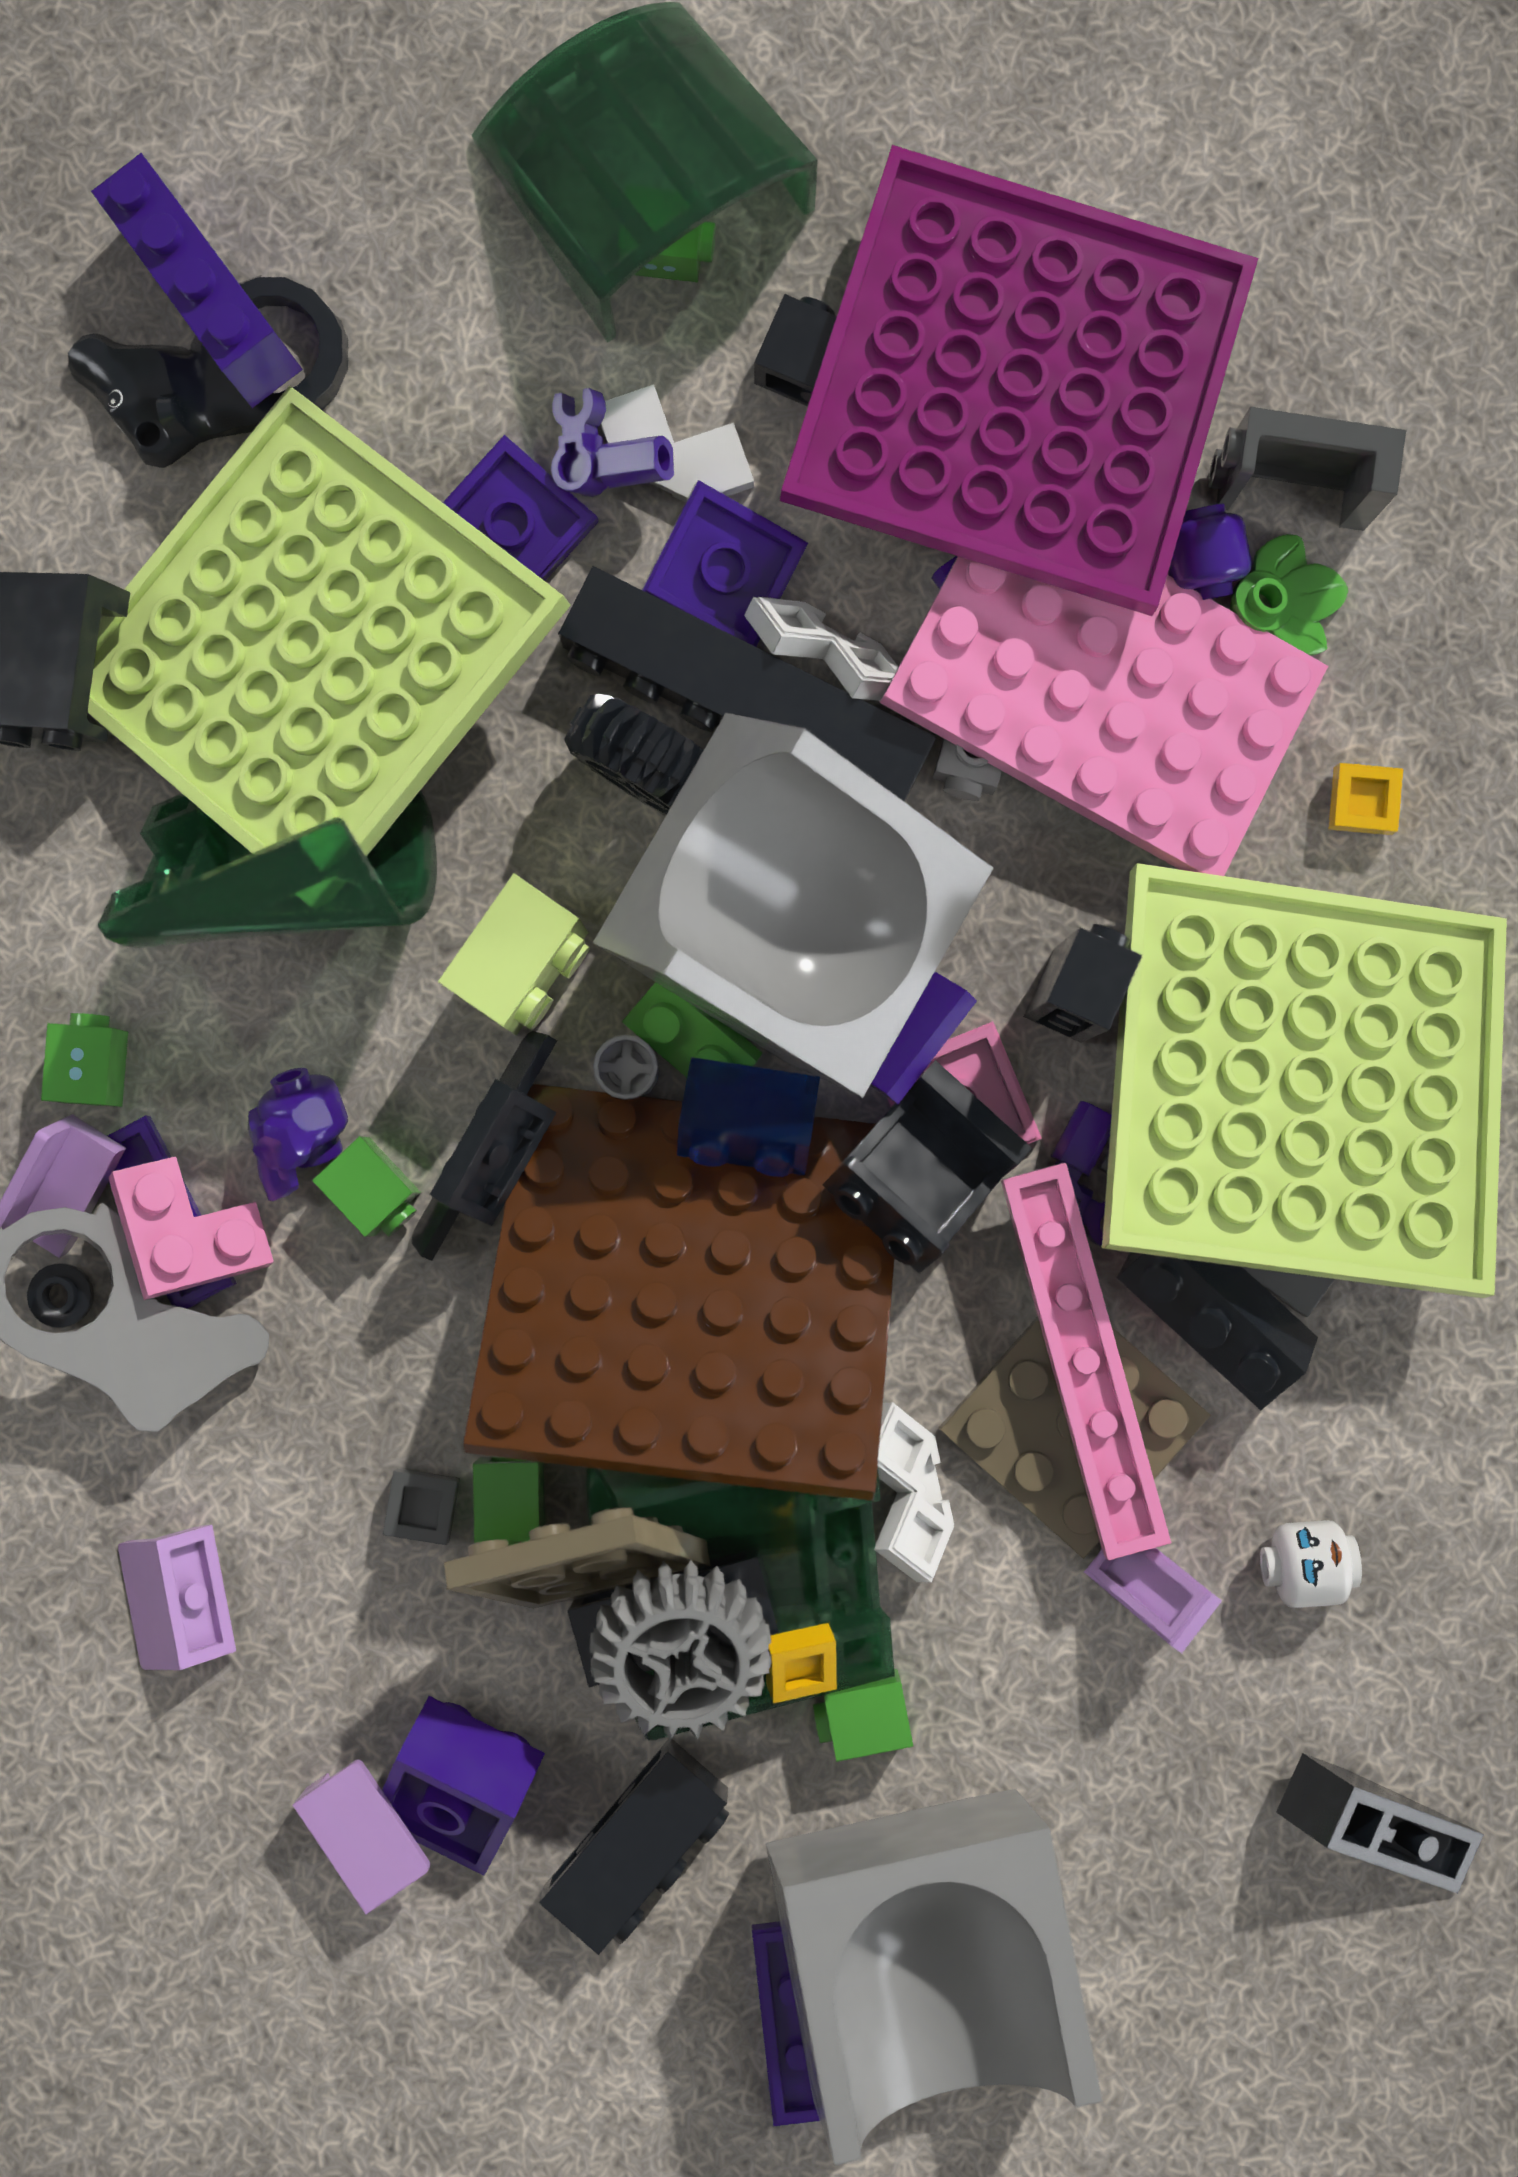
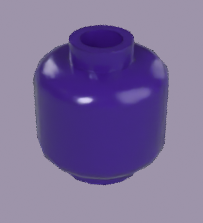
M1224 503L1187 510L1168 575L1174 578L1176 584L1181 588L1193 589L1199 592L1203 600L1234 594L1232 582L1247 576L1252 567L1243 518L1235 513H1226Z

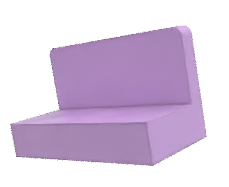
M73 1114L38 1130L0 1200V1227L4 1230L31 1212L67 1207L91 1214L109 1181L108 1177L115 1170L126 1148ZM62 1233L41 1236L33 1240V1242L56 1257L61 1258L70 1251L78 1237Z
M212 1525L193 1527L154 1539L130 1540L118 1545L136 1646L142 1669L182 1670L236 1652Z
M361 1760L353 1761L331 1777L328 1773L308 1786L293 1804V1807L365 1914H368L425 1875L430 1868V1861Z

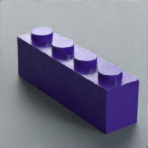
M142 153L91 191L213 360L252 408L303 370Z

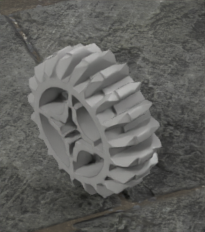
M692 1560L685 1567L684 1574H672V1570L663 1561L658 1571L659 1578L651 1580L638 1570L633 1578V1590L616 1585L615 1591L611 1595L612 1605H601L597 1614V1628H593V1633L590 1635V1652L593 1653L591 1658V1674L594 1677V1681L600 1683V1695L603 1698L604 1704L616 1703V1713L619 1715L621 1723L638 1716V1726L644 1735L656 1725L664 1726V1733L670 1741L677 1732V1728L689 1727L692 1734L698 1740L703 1724L711 1722L724 1731L725 1725L728 1722L727 1711L745 1716L749 1706L748 1696H761L764 1686L763 1674L769 1673V1668L771 1667V1655L768 1646L771 1643L770 1629L763 1619L761 1605L757 1602L756 1597L747 1598L746 1588L742 1585L740 1579L725 1585L724 1574L719 1570L718 1566L705 1577L698 1576L697 1566H695ZM710 1624L720 1629L729 1637L733 1643L732 1649L719 1645V1638L708 1633L707 1629ZM628 1652L641 1656L642 1664L654 1669L653 1676L640 1669L632 1661Z

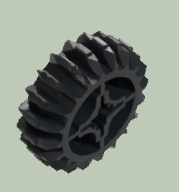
M608 694L590 695L583 708H578L569 723L571 728L564 738L570 753L577 757L578 761L588 766L591 771L602 776L609 783L620 788L643 804L657 810L662 815H667L704 751L693 743V740L684 737L674 728L667 726L654 716H650L636 706H631L621 699L613 698Z

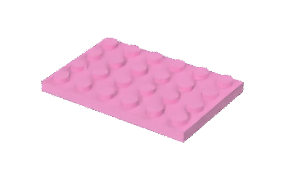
M957 556L880 703L949 742L959 745L974 756L988 760L987 763L1177 869L1225 876L1328 666L1269 632L1250 628L1239 618L1238 614L1211 599L1203 600L1201 594L1193 589L1181 588L1176 584L1174 578L1167 575L1158 608L1153 616H1149Z

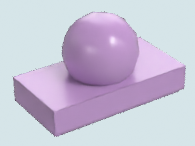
M1157 1548L1109 1561L1104 1557L1103 1550L1101 1549L1084 1571L1085 1574L1180 1653H1183L1222 1602L1221 1599Z

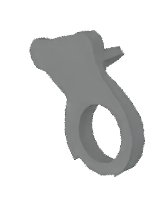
M104 1203L100 1205L96 1215L63 1207L31 1212L4 1230L0 1227V1340L29 1359L97 1387L109 1396V1400L114 1402L128 1423L138 1431H160L179 1412L200 1400L225 1379L245 1368L259 1364L266 1357L269 1347V1333L259 1321L249 1315L235 1314L226 1317H214L186 1308L161 1304L154 1298L144 1300L120 1216ZM63 1233L82 1238L100 1251L110 1270L111 1292L106 1307L93 1322L76 1331L54 1334L32 1328L15 1314L6 1298L4 1279L10 1261L24 1245L41 1236Z

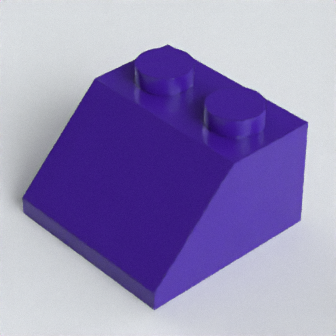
M428 1696L394 1761L382 1791L417 1843L485 1876L520 1809L545 1753L530 1746L529 1742L517 1733L500 1731L473 1718L467 1709L451 1702L443 1703Z

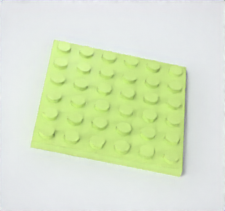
M289 386L124 590L130 592L127 617H101L88 713L309 903L323 910L571 605L556 589Z
M1137 863L1130 870L1125 936L1131 940L1127 948L1143 956L1119 1009L1102 1248L1476 1298H1486L1495 1295L1507 918Z

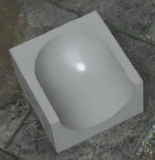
M725 713L593 943L779 1059L863 1098L986 883L993 867L807 730Z
M1016 1789L965 1798L765 1843L813 2101L835 2166L861 2160V2146L867 2134L892 2113L922 2099L949 2091L987 2085H1022L1055 2092L1072 2102L1076 2108L1102 2102L1050 1827Z

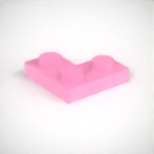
M176 1156L113 1171L108 1177L144 1300L267 1268L274 1263L256 1202L197 1217L193 1216Z

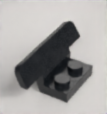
M529 1032L519 1044L500 1080H494L485 1098L477 1107L472 1121L452 1156L445 1163L439 1179L429 1194L432 1196V1199L414 1229L411 1242L421 1257L433 1261L460 1212L493 1226L506 1200L557 1113L527 1094L558 1040L540 1032Z

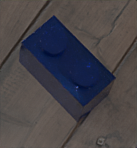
M691 1057L678 1124L677 1156L689 1157L694 1162L704 1166L716 1167L728 1163L754 1167L757 1171L769 1176L780 1177L791 1173L805 1175L820 1077Z

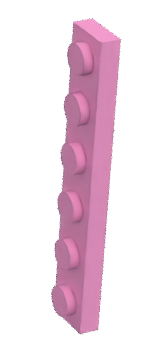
M1061 1163L1002 1179L1000 1181L1104 1557L1109 1561L1171 1544L1067 1164Z

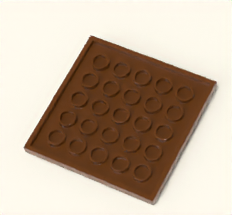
M533 1084L527 1095L557 1113L506 1200L463 1442L465 1453L873 1501L876 1492L895 1259L885 1249L883 1240L861 1220H856L846 1215L837 1206L834 1196L822 1184L876 1124L772 1112L803 1173H796L790 1171L759 1110L753 1109L784 1171L771 1168L741 1108L734 1107L765 1168L752 1166L722 1106L716 1105L746 1165L733 1163L702 1103L697 1104L727 1162L679 1155L688 1102L642 1096L623 1100L614 1098L606 1092Z

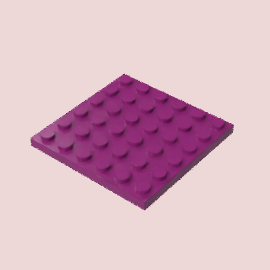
M892 145L785 476L780 501L1153 616L1160 602L1259 258Z

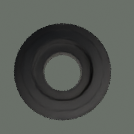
M66 1263L52 1264L42 1268L32 1278L27 1291L28 1306L34 1317L41 1323L56 1328L71 1326L81 1321L90 1311L94 1298L93 1286L89 1277L80 1268ZM55 1284L65 1287L68 1293L67 1302L61 1308L54 1306L49 1298L50 1290Z

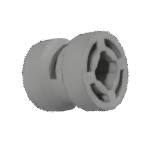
M630 1035L615 1036L603 1043L596 1053L593 1064L595 1079L601 1089L612 1097L623 1100L635 1099L640 1096L645 1097L650 1094L657 1084L660 1073L658 1059L649 1044L639 1037Z

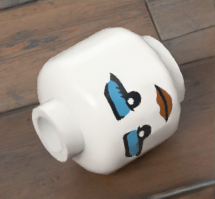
M1334 1521L1296 1522L1280 1525L1275 1529L1271 1547L1261 1548L1260 1566L1263 1582L1266 1587L1275 1586L1279 1597L1288 1607L1302 1608L1339 1605L1348 1600L1352 1588L1360 1587L1362 1564L1357 1541L1353 1535L1346 1536L1342 1528Z

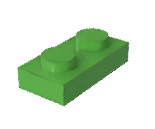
M657 982L653 984L622 1020L623 1024L649 1044L651 1048L701 1091L710 1093L713 1101L717 1104L720 1101L716 1094L727 1095L762 1055V1052L744 1036Z

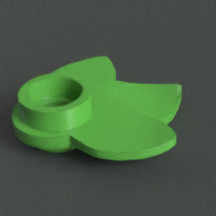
M1292 534L1282 535L1268 541L1256 551L1252 572L1242 578L1233 589L1234 594H1232L1230 611L1238 614L1239 618L1250 628L1269 632L1304 653L1313 656L1327 650L1326 635L1319 621L1329 617L1342 607L1348 594V586L1335 570L1321 564L1307 565L1305 547L1300 536ZM1259 593L1268 599L1271 608L1261 602Z

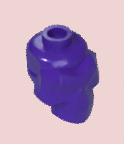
M306 1068L290 1069L272 1078L270 1081L272 1088L261 1097L257 1107L248 1113V1132L254 1145L252 1151L257 1157L258 1175L268 1201L285 1198L299 1188L295 1168H308L326 1163L338 1156L343 1150L339 1134L344 1131L348 1123V1114L336 1082L322 1074L309 1075Z

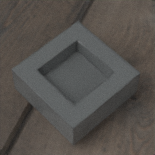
M396 1468L392 1475L383 1535L447 1545L451 1537L460 1478Z

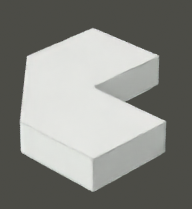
M654 384L606 401V413L600 425L607 443L653 436H664L670 441L673 447L674 476L670 480L651 482L650 484L671 493L673 497L683 502H686L698 480L726 496L754 487V479L734 422L674 443Z
M753 597L744 615L772 654L823 659L849 695L854 699L881 701L898 669V665L880 643L860 632L856 640L846 637L823 624L826 613L806 602Z
M893 1402L883 1403L877 1477L896 1491L897 1495L874 1550L914 1581L932 1582L954 1528L949 1500H942L935 1464L941 1463L936 1438Z

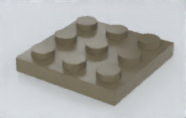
M1037 1316L938 1428L1084 1559L1099 1543L1100 1539ZM1112 1327L1152 1475L1155 1479L1211 1415Z
M618 1508L592 1515L593 1525L570 1530V1525L554 1524L535 1528L529 1532L530 1541L510 1546L507 1540H489L472 1544L467 1548V1557L444 1562L447 1590L535 1609L613 1590L616 1585L621 1587L633 1585V1578L638 1570L651 1580L659 1578L658 1571L663 1561L672 1570V1574L683 1573L690 1560L697 1566V1569L711 1566L707 1540L684 1533L682 1526H664L659 1524L656 1517L640 1518L633 1515L632 1509Z

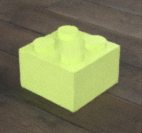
M513 873L438 982L516 1036L523 1026L532 1031L541 1022L553 1003V999L547 995V991L561 973L569 979L585 959L590 949L589 946L584 944L588 931L577 916Z

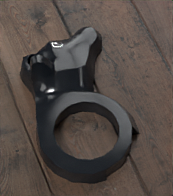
M260 275L240 282L239 284L258 309L266 306H287L305 314L316 326L319 333L318 358L311 373L297 386L292 388L318 408L324 410L337 396L348 371V337L342 321L313 289L286 277H261ZM92 333L80 337L68 352V365L74 380L86 387L101 402L115 424L132 442L146 465L160 468L173 464L198 444L210 439L251 433L285 392L272 393L252 408L222 372L196 335L192 340L189 350L185 347L169 345H125L114 342L101 334Z

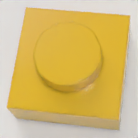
M1350 763L1337 764L1333 768L1328 830L1393 835L1398 832L1403 768Z
M829 1623L770 1635L771 1643L768 1646L771 1655V1667L769 1668V1673L766 1674V1685L773 1704L837 1689L836 1640Z

